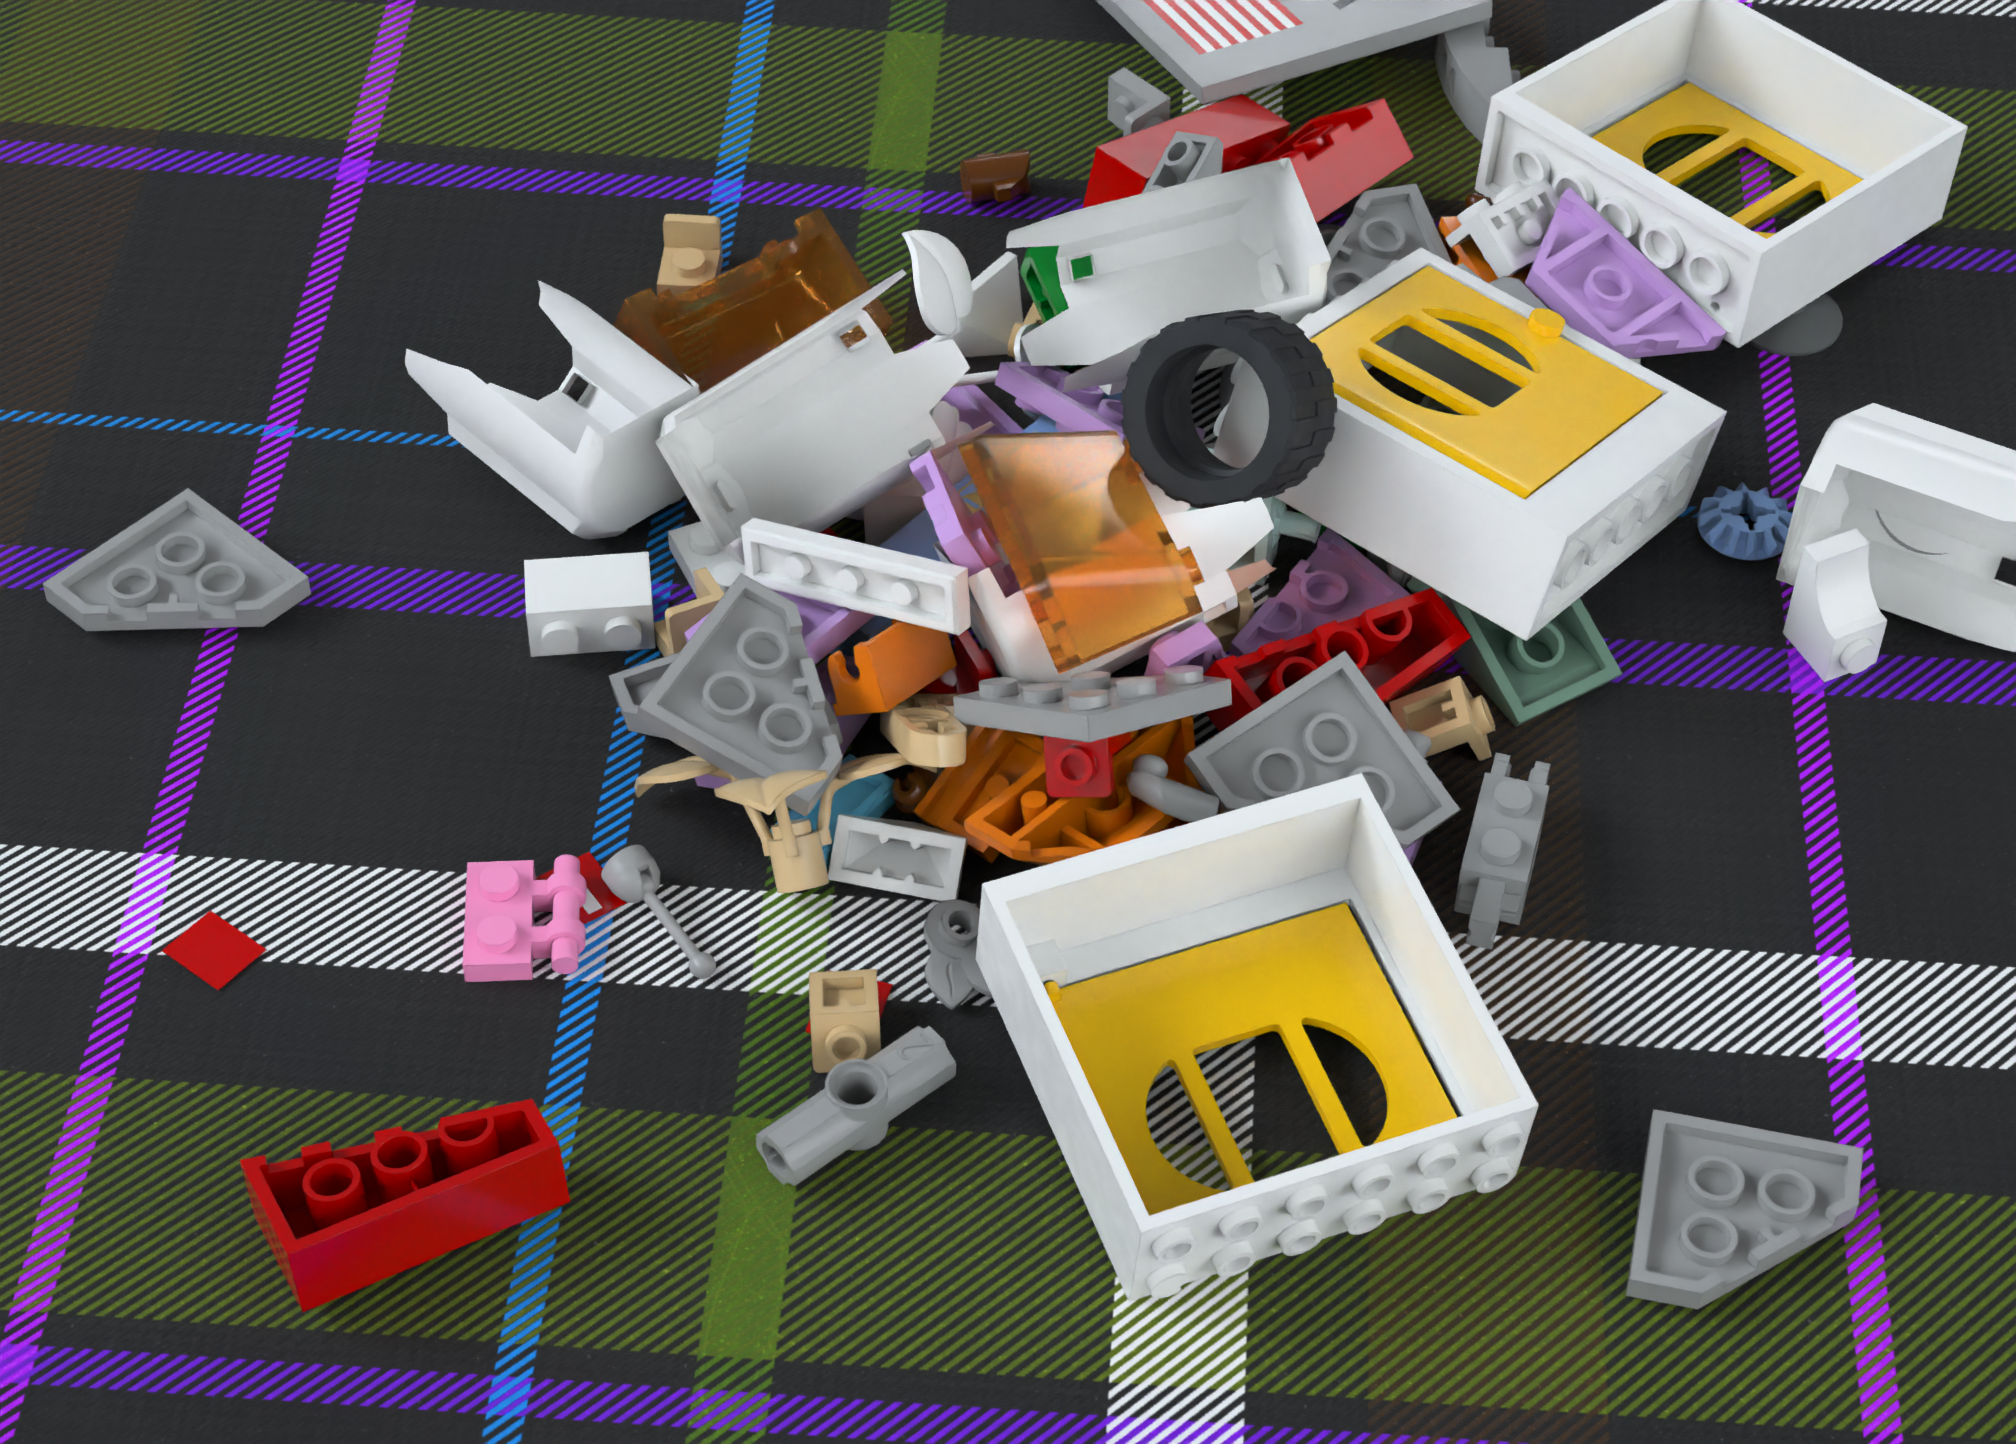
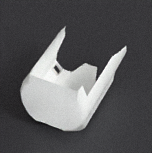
M1290 158L1266 162L1066 212L1009 232L1006 242V248L1059 246L1056 257L1059 280L1069 308L1021 337L1031 365H1091L1066 376L1062 392L1099 386L1109 396L1121 393L1125 389L1128 379L1126 376L1131 363L1135 362L1141 353L1140 349L1148 339L1156 337L1160 333V329L1171 323L1185 321V318L1198 315L1254 309L1258 313L1270 312L1279 315L1282 320L1296 325L1307 313L1313 314L1324 307L1327 294V272L1332 262ZM1090 255L1093 275L1074 280L1071 260ZM1226 348L1216 349L1204 360L1198 372L1236 363L1240 356Z
M903 269L677 408L663 419L660 438L655 441L657 447L717 549L725 551L733 560L741 565H744L741 526L752 518L820 533L913 476L909 463L923 455L920 454L912 457L918 452L932 445L933 450L931 451L938 461L995 425L990 421L945 443L929 412L970 368L953 339L894 354L874 321L866 311L862 310L872 300L905 276L907 273ZM860 325L867 337L847 348L840 336ZM878 470H884L885 472L879 475Z
M538 280L541 290L539 306L572 345L573 367L560 388L538 401L493 383L487 385L468 369L443 363L406 349L405 365L408 374L447 413L449 434L572 534L588 540L618 536L626 532L631 526L664 507L680 501L685 495L655 441L660 438L663 419L669 413L702 394L699 390V384L685 375L692 386L601 316L572 296ZM579 375L589 385L577 402L567 392Z
M1875 403L1834 420L1826 431L1812 463L1800 483L1776 580L1794 586L1804 546L1857 528L1870 543L1868 557L1869 577L1879 609L1967 640L2016 652V586L1995 579L2003 557L2016 561V451ZM1876 510L1879 512L1882 521L1889 529V531L1900 541L1917 550L1929 553H1940L1941 555H1928L1917 553L1895 542L1882 527L1877 517Z
M1141 467L1114 474L998 535L1000 542L995 546L1006 565L1015 561L1024 572L1030 586L1005 598L989 567L970 576L968 581L971 628L982 648H987L993 657L997 673L1001 677L1018 679V684L1071 681L1072 675L1091 671H1103L1111 674L1147 655L1152 645L1164 634L1173 630H1177L1180 633L1200 621L1206 624L1238 607L1237 593L1276 569L1264 559L1228 572L1226 571L1274 528L1262 498H1254L1245 503L1239 501L1187 511L1191 507L1189 503L1175 501L1164 495L1165 492L1157 485H1152L1143 475L1144 471ZM940 541L933 543L941 562L953 564L942 548Z

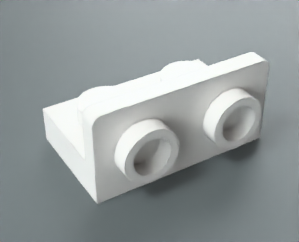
M1547 179L1524 189L1520 181L1516 182L1491 199L1494 205L1490 206L1485 198L1464 210L1456 217L1461 226L1445 238L1450 248L1473 238L1484 259L1498 278L1502 276L1510 277L1532 266L1560 201Z

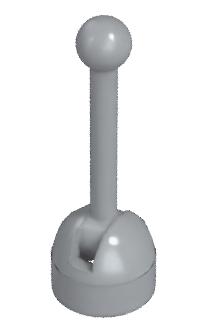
M631 845L613 855L605 864L601 875L603 881L613 894L627 903H638L644 900L689 958V969L693 976L699 979L710 977L716 969L715 959L709 953L699 951L655 894L660 886V870L650 853L642 845Z

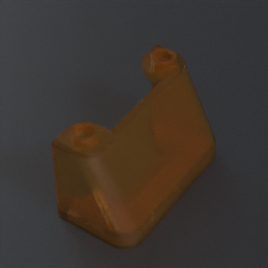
M821 208L796 219L794 226L799 234L794 239H787L780 244L774 239L765 244L759 257L676 296H673L670 289H667L656 297L650 287L626 298L614 327L692 386L685 376L687 375L699 384V390L703 393L871 289V286ZM876 297L862 310L868 313L885 337L893 324V320L879 298ZM860 325L840 336L847 348L867 337Z
M1116 430L979 434L956 444L986 516L1015 574L1058 674L1203 612L1194 586L1203 583L1204 578L1195 556L1189 546L1177 550L1139 476L1144 471L1138 462H1134L1129 451L1128 439L1121 440Z

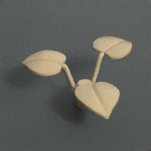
M900 753L873 754L841 764L840 771L820 797L817 828L815 830H812L809 818L790 820L785 798L804 787L828 778L826 770H790L772 774L767 778L757 777L739 780L696 755L649 770L636 778L634 788L636 796L639 798L656 783L677 782L705 774L730 780L731 783L714 789L715 797L744 806L761 839L764 856H770L777 893H790L816 888L829 883L822 846L832 844L829 824L832 800L837 790L854 780L879 774L903 765L921 767L937 773V767L912 764ZM775 809L778 824L771 826V834L761 812L771 815Z

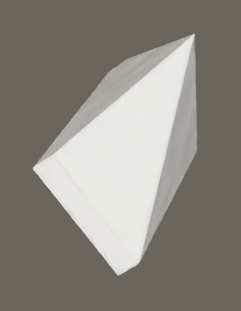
M1009 251L971 281L972 309L967 316L959 318L961 331L952 338L964 357L1008 354L1007 349L1011 330L1016 322L1023 324L1017 255Z
M839 814L828 878L829 880L938 901L958 899L968 838L917 822Z

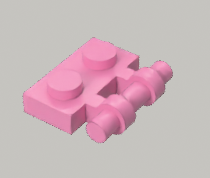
M566 854L557 857L554 861V874L548 880H535L534 860L467 862L463 945L465 982L533 980V959L551 958V967L559 974H571L578 969V957L585 949L586 928L579 920V908L586 902L587 882L580 874V860L576 856ZM535 912H553V919L546 926H534Z

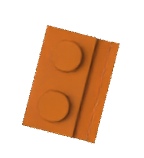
M975 726L966 739L965 763L960 766L945 767L915 808V814L922 822L929 826L932 825L937 829L968 838L967 849L992 864L1000 851L965 831L964 820L1045 759L1043 739L1035 734Z

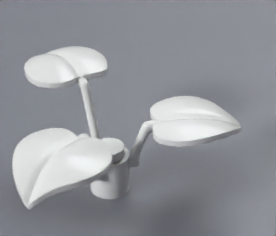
M926 230L904 232L902 235L911 253L913 281L919 310L926 326L933 333L937 334L919 347L952 339L961 331L959 318L967 316L972 309V284L966 261L959 249L951 241L938 233ZM1027 324L1019 329L1014 341L1016 362L1029 361L1021 337L1039 327V324ZM998 370L963 375L953 387L995 382ZM944 400L939 401L929 412L945 443L972 431L969 424L959 421L958 409ZM1023 409L1035 421L1044 415ZM976 437L938 460L954 486L980 466ZM932 445L926 448V452L933 450Z

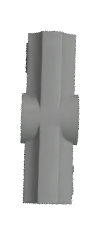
M917 1026L868 1060L850 1059L835 1065L827 1075L825 1089L756 1134L757 1150L765 1160L768 1170L783 1185L790 1183L795 1186L847 1150H867L878 1145L886 1136L890 1120L956 1076V1061L948 1051L945 1040L930 1026L925 1029Z

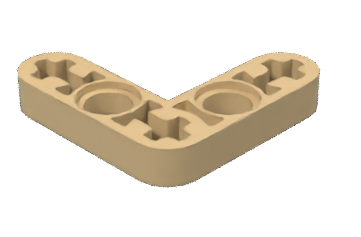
M913 694L888 712L880 713V732L908 762L927 767H955L963 765L966 759V739L975 728V725L962 724L955 717L953 697L963 694Z

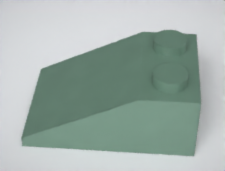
M1412 577L1406 584L1411 594L1433 588L1415 577ZM1434 589L1471 635V638L1452 656L1515 727L1600 687L1623 674L1580 597L1525 641Z

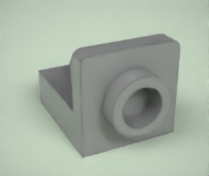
M1123 67L1108 77V120L1123 130V137L1170 120V97Z

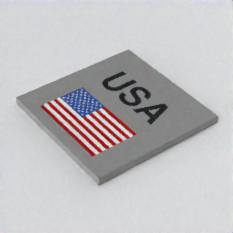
M1096 0L1203 105L1471 25L1492 17V0Z

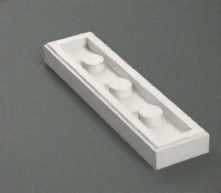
M752 518L741 526L745 575L769 589L955 635H960L971 627L968 568L758 518Z

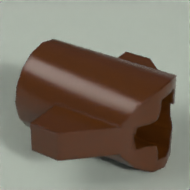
M1023 149L1000 154L988 152L977 154V158L962 160L960 163V177L966 201L969 204L995 199L998 202L1012 200L1018 195L1031 193V180L1028 181V173L1030 171L1029 151Z

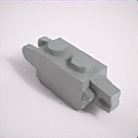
M1497 752L1491 773L1485 772L1461 865L1454 907L1455 912L1471 915L1466 944L1491 950L1499 921L1520 925L1539 845L1550 787L1547 785L1550 770L1549 763L1536 761L1535 767L1530 771L1528 781L1510 778L1512 768L1510 764L1511 756Z

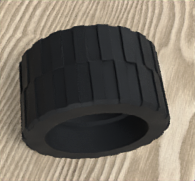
M1254 309L1185 318V321L1174 322L1160 329V333L1156 337L1148 339L1140 349L1141 353L1136 361L1131 363L1126 375L1128 377L1126 387L1122 390L1121 405H1123V420H1121L1123 434L1127 436L1130 454L1134 462H1138L1144 471L1143 475L1152 485H1157L1165 492L1164 495L1175 501H1184L1189 503L1191 507L1201 509L1239 501L1245 503L1260 497L1266 499L1285 493L1287 488L1298 486L1308 478L1307 474L1313 468L1318 467L1325 456L1324 451L1328 443L1332 441L1335 431L1333 425L1335 413H1337V397L1334 395V379L1330 368H1327L1322 358L1323 353L1316 343H1312L1304 335L1305 332L1294 323L1289 324L1282 320L1279 315L1270 312L1258 313ZM1226 348L1236 353L1254 369L1263 384L1268 400L1269 424L1266 438L1254 460L1243 468L1232 467L1224 463L1208 450L1196 431L1191 413V391L1196 374L1204 360L1214 350Z

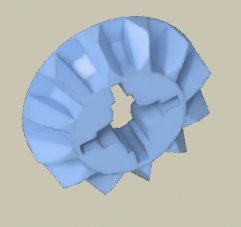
M1742 482L1735 491L1719 486L1713 497L1703 498L1697 517V526L1702 538L1718 552L1736 559L1763 560L1783 552L1792 514L1787 511L1786 499H1770L1767 487L1755 492L1748 490ZM1739 514L1750 515V519L1756 522L1753 525V530H1749L1748 523H1745L1743 517L1739 516Z

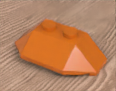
M1193 715L1131 731V741L1112 755L1114 792L1108 797L1049 796L1047 793L1044 759L965 819V831L1012 859L1041 866L1159 832L1175 818L1131 795L1126 784V775L1132 772V764L1137 756L1152 754L1166 762L1168 773L1165 778L1198 790V780L1183 761L1187 754L1195 749Z

